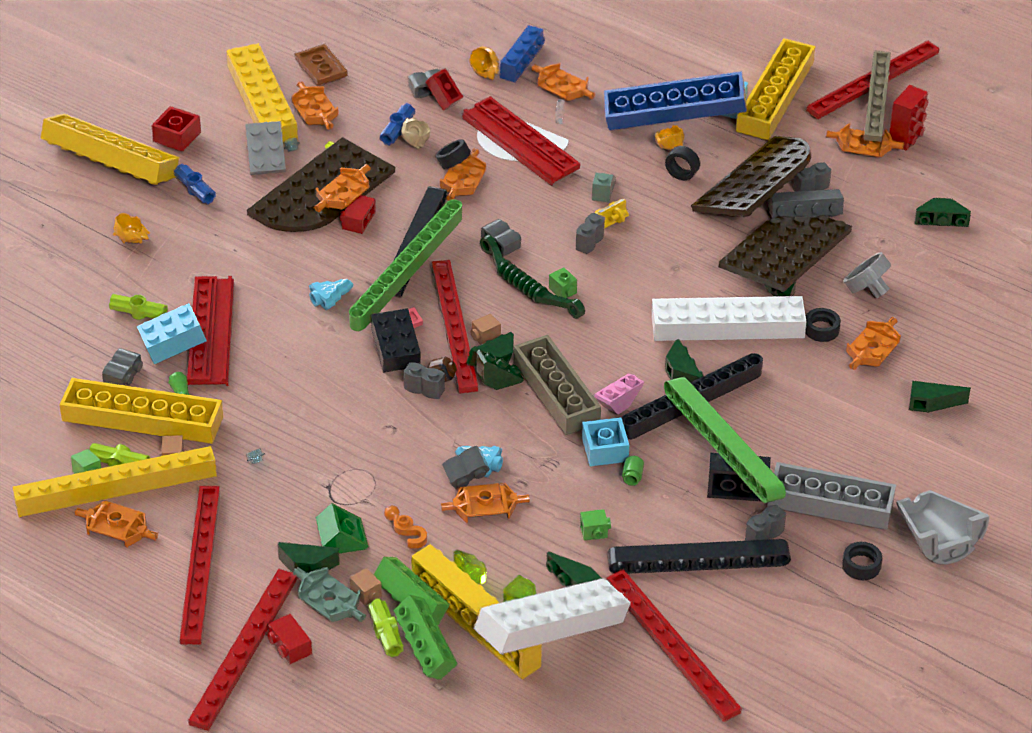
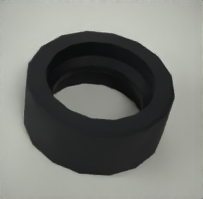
M458 139L440 149L436 154V158L443 169H449L467 159L471 151L464 139Z
M686 146L674 147L665 159V167L668 173L682 181L693 178L701 165L697 153ZM675 157H680L687 161L691 170L680 167L675 161Z
M827 308L810 310L806 314L805 334L818 342L834 340L840 332V316L835 311ZM827 322L832 327L819 328L814 326L813 323Z
M868 542L851 543L843 553V570L851 578L857 580L873 579L881 570L882 553L878 547ZM865 556L873 560L874 563L868 566H860L852 562L851 558Z

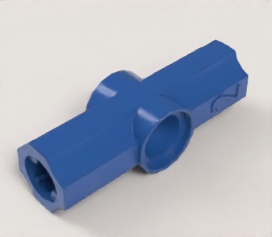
M405 103L396 113L390 115V122L380 134V140L385 145L390 146L394 144L396 139L402 135L403 122H405L406 118L411 119L415 115V108L411 104Z
M183 163L177 165L174 175L187 187L188 193L197 196L203 203H212L216 197V192L203 181L202 174L194 172Z

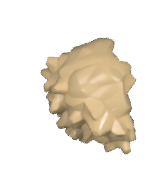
M414 117L411 119L406 118L402 126L403 138L412 146L417 147V149L419 147L423 148L425 142L430 137L431 130L428 124Z

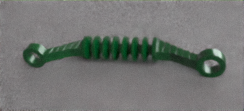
M486 235L480 239L482 250L487 254L492 253L497 274L503 277L505 281H508L509 284H513L524 295L533 299L535 303L566 308L575 319L585 314V307L580 300L553 295L541 283L532 279L530 275L517 268L511 261L503 258L495 239L491 235Z

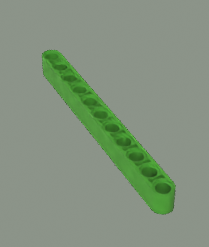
M449 200L350 308L349 324L352 330H364L371 322V314L379 313L457 227L462 221L461 201Z
M685 377L664 382V390L667 397L763 503L785 498V487L779 478Z

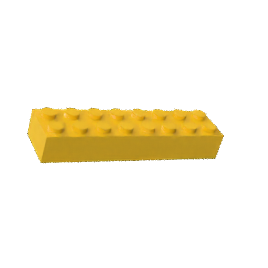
M783 38L746 100L747 112L738 113L736 132L765 140L771 138L814 63L816 46Z
M259 43L226 50L228 69L253 123L281 121L283 143L298 140L297 122Z
M65 113L43 119L40 139L46 140L48 144L61 146L63 150L74 151L79 156H87L91 161L102 162L107 167H115L122 173L133 174L135 178L146 179L150 184L156 185L160 182L176 178L174 170L179 164V157Z
M71 378L59 404L61 418L64 422L157 436H182L184 440L213 444L224 417L222 400L77 378Z
M431 544L411 556L412 571L450 603L446 614L520 679L523 680L541 668L542 644L501 654L474 629L481 608L499 604L494 596L488 594L480 584L474 582L466 572L460 570L455 562L450 561L443 555L441 550L436 549Z

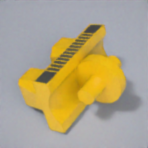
M625 199L617 202L614 201L609 206L595 211L596 214L605 217V228L616 222L622 223L629 216Z

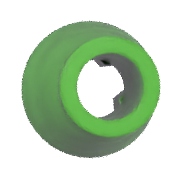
M182 372L171 374L168 384L173 391L178 394L189 395L187 376Z

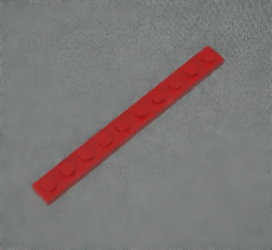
M927 40L890 60L888 81L939 54L940 48ZM872 71L807 105L806 111L815 118L820 119L868 93Z
M450 260L432 261V270L451 358L457 367L455 376L459 394L478 392L474 366L466 363L470 347Z
M220 486L199 487L180 631V645L202 644Z
M278 568L189 717L188 723L190 726L206 731L210 730L269 629L268 623L274 621L297 582L298 577L292 572Z
M623 569L606 577V580L631 602L628 610L719 718L725 722L741 714V706Z

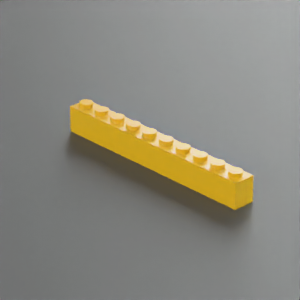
M208 446L13 486L18 517L216 477V462L212 447Z

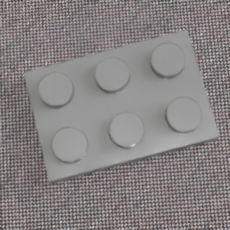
M281 121L245 124L250 175L286 172Z

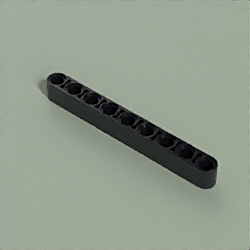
M428 186L394 260L444 206L447 189ZM410 279L396 293L395 297L401 298Z
M757 353L748 354L691 382V384L707 402H710L759 378L762 375L763 357ZM664 395L622 416L627 439H635L682 416L683 413L667 395Z
M784 539L616 546L610 548L607 552L609 571L613 574L623 569L627 574L782 567L791 562L789 545Z

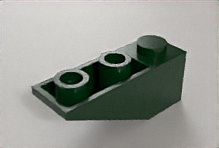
M912 380L909 410L929 413L968 404L971 388Z
M550 551L547 552L546 568L558 578L563 586L570 587L603 579L590 566Z

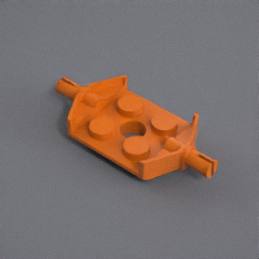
M560 63L545 67L534 64L531 68L532 71L539 73V87L568 101L584 96L590 99L595 97V93L587 89L589 77H586V81L563 71L560 69Z
M299 81L297 83L299 90L292 95V103L306 124H322L328 130L332 129L334 125L331 121L339 115L338 107L335 108L324 93V87H307L303 81L301 83Z
M848 123L838 132L827 130L826 138L836 139L841 150L845 152L883 157L888 151H892V148L903 150L904 142L893 141L887 129L882 134L881 142L864 140L865 131L850 129L851 123Z
M474 148L467 159L449 168L443 180L440 179V187L447 189L449 193L446 197L448 201L450 199L454 200L455 196L474 194L486 172V163L477 157L479 154L478 149L475 151Z
M365 164L361 169L340 168V175L321 191L316 188V195L320 202L314 206L315 211L320 212L325 207L346 208L369 188V180L365 174L371 170L370 166Z
M891 317L886 323L867 321L866 328L852 344L849 345L847 343L846 352L854 359L849 364L851 369L856 370L859 365L878 367L900 343L901 335L893 327L898 322L896 318Z
M506 483L465 486L459 488L453 502L441 503V511L454 510L466 523H468V517L508 513V519H510L518 503H530L529 494L517 495ZM488 496L489 499H482L481 497Z
M103 501L92 509L89 508L88 511L79 507L75 510V516L86 519L87 535H90V531L125 541V547H129L145 537L154 541L158 538V532L148 530L146 514L144 512L109 501ZM117 517L120 518V519L117 520V521L111 520V519H116Z

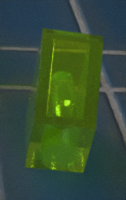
M460 550L453 551V562H455L460 570L466 572L477 584L486 582L487 568L482 561H479L473 554Z
M518 575L503 588V602L536 595L535 584L531 580Z

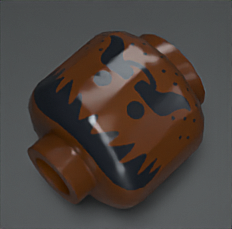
M446 356L431 360L429 366H427V368H435L444 372L445 382L452 380L457 371L455 362Z

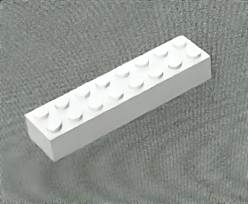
M802 296L652 299L651 316L654 341H675L677 339L805 338L806 316Z
M603 578L483 607L474 629L499 653L503 654L623 623L631 602L621 592L617 591L609 581Z

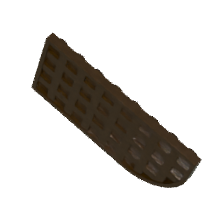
M774 136L691 205L692 211L701 212L702 214L714 213L715 215L726 214L742 217L752 215L753 211L761 207L766 200L773 197L779 189H782L787 182L794 179V176L805 169L812 157L809 144L797 137Z
M342 137L249 207L247 215L261 224L278 231L305 232L315 230L330 224L346 209L325 207L320 212L314 209V206L320 202L316 195V188L321 191L340 175V168L361 169L365 164L370 166L371 170L365 174L369 180V188L361 194L366 196L396 172V167Z
M827 215L777 216L767 220L719 261L718 268L784 292L850 234L852 226L843 221L834 220Z

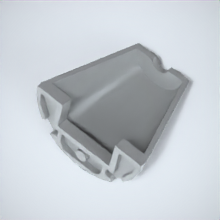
M931 490L918 494L914 501H911L909 497L896 501L897 507L922 553L937 564L955 563L968 556L975 549L974 545L979 538L983 539L988 528V514Z

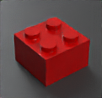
M169 106L151 125L153 142L182 152L201 133L199 115Z

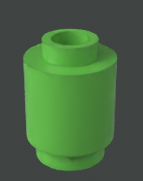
M629 456L625 459L622 478L627 485H637L642 479L644 461L640 457Z

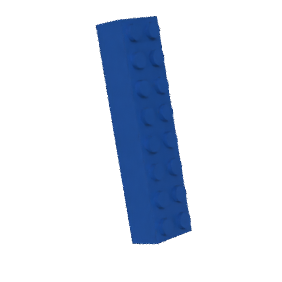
M742 71L604 90L605 118L609 130L747 112Z

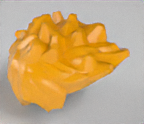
M478 47L472 50L469 62L474 72L479 76L489 77V79L493 80L495 74H498L499 59L496 53L488 47Z
M677 125L661 129L659 132H656L655 136L659 147L669 151L674 147L683 146L685 137L683 129Z
M120 213L116 216L113 236H118L123 243L141 244L142 240L149 239L147 234H150V232L141 223L140 218L130 216L127 213Z

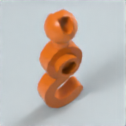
M391 505L385 508L384 516L387 520L393 521L394 531L397 534L419 536L417 539H407L408 548L418 549L426 545L427 531L423 527L413 526V519L407 515H400L398 507Z

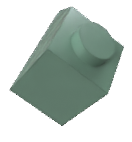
M595 173L592 184V200L610 203L616 181L614 175Z

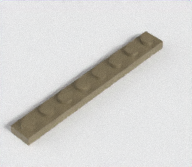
M874 50L864 140L872 142L882 141L891 52Z

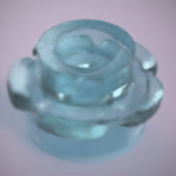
M291 138L283 142L284 149L288 150V152L297 150L298 145H300L297 138Z
M261 448L253 450L246 454L247 462H251L252 465L263 461L262 456L265 453H262Z

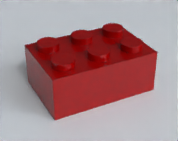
M910 84L893 102L889 130L893 141L904 142L903 150L905 151L915 144L919 136L923 135L925 127H923L924 121L927 117L925 111L929 103V99H927L928 91Z

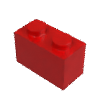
M446 68L433 74L425 81L443 111L455 105L463 98Z
M360 195L350 203L340 215L342 229L363 234L376 213V199Z
M291 613L268 623L269 633H267L270 643L276 645L280 656L285 658L290 665L312 655V641Z

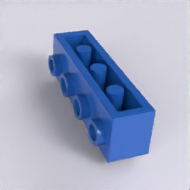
M530 25L526 27L500 61L501 79L516 83L545 43L544 29Z

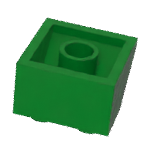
M331 503L316 517L322 546L339 548L340 554L366 550L369 547L362 519L357 515Z

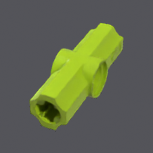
M112 294L109 309L130 313L133 319L141 320L146 317L157 318L167 313L168 305L146 301L143 295L126 297Z
M92 443L90 446V451L101 462L107 463L109 467L150 459L149 455L131 452L127 446L122 444L117 445L115 448L97 443Z
M381 599L373 600L368 605V610L373 620L376 638L381 640L386 655L391 657L399 656L404 651V646L399 636L397 621L394 616H391L386 601Z

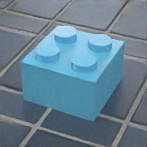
M621 417L583 422L582 440L589 466L625 462V459L629 457V442Z

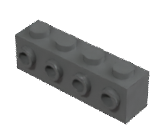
M839 189L779 192L768 199V211L772 218L777 216L820 215L835 217L843 214L844 197Z

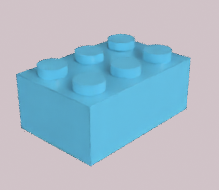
M190 303L137 326L154 364L207 341Z

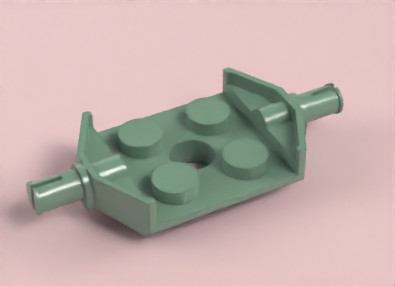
M297 567L293 571V574L302 580L298 590V598L331 622L347 617L351 618L352 616L360 622L365 620L366 615L357 609L360 601V590L357 591V594L329 575L328 568L306 573ZM327 597H332V598H334L333 601H332V600L326 601V600H324V599L327 598Z

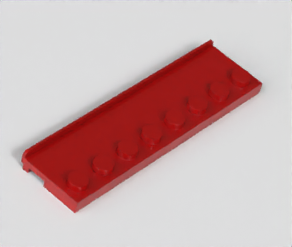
M491 96L474 104V107L469 110L464 109L462 113V118L551 186L554 182L580 169L579 161Z
M195 276L192 310L207 341L189 349L188 385L226 384V386H229L234 301V278L232 279V276H228V279H217V276Z

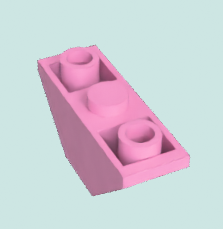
M628 373L595 393L594 397L603 407L618 415L630 407L643 387L644 381Z

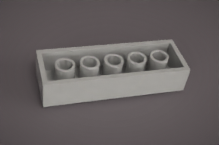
M780 462L776 463L774 474L783 483L786 495L784 499L768 502V507L778 505L782 510L888 529L895 496V484Z

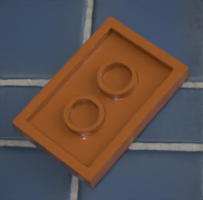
M326 44L295 53V60L317 86L348 76V70Z

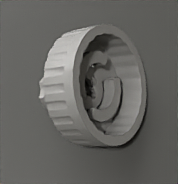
M879 252L858 265L845 277L843 282L852 293H857L868 287L873 295L878 298L890 289L881 276L891 267V263L882 252Z

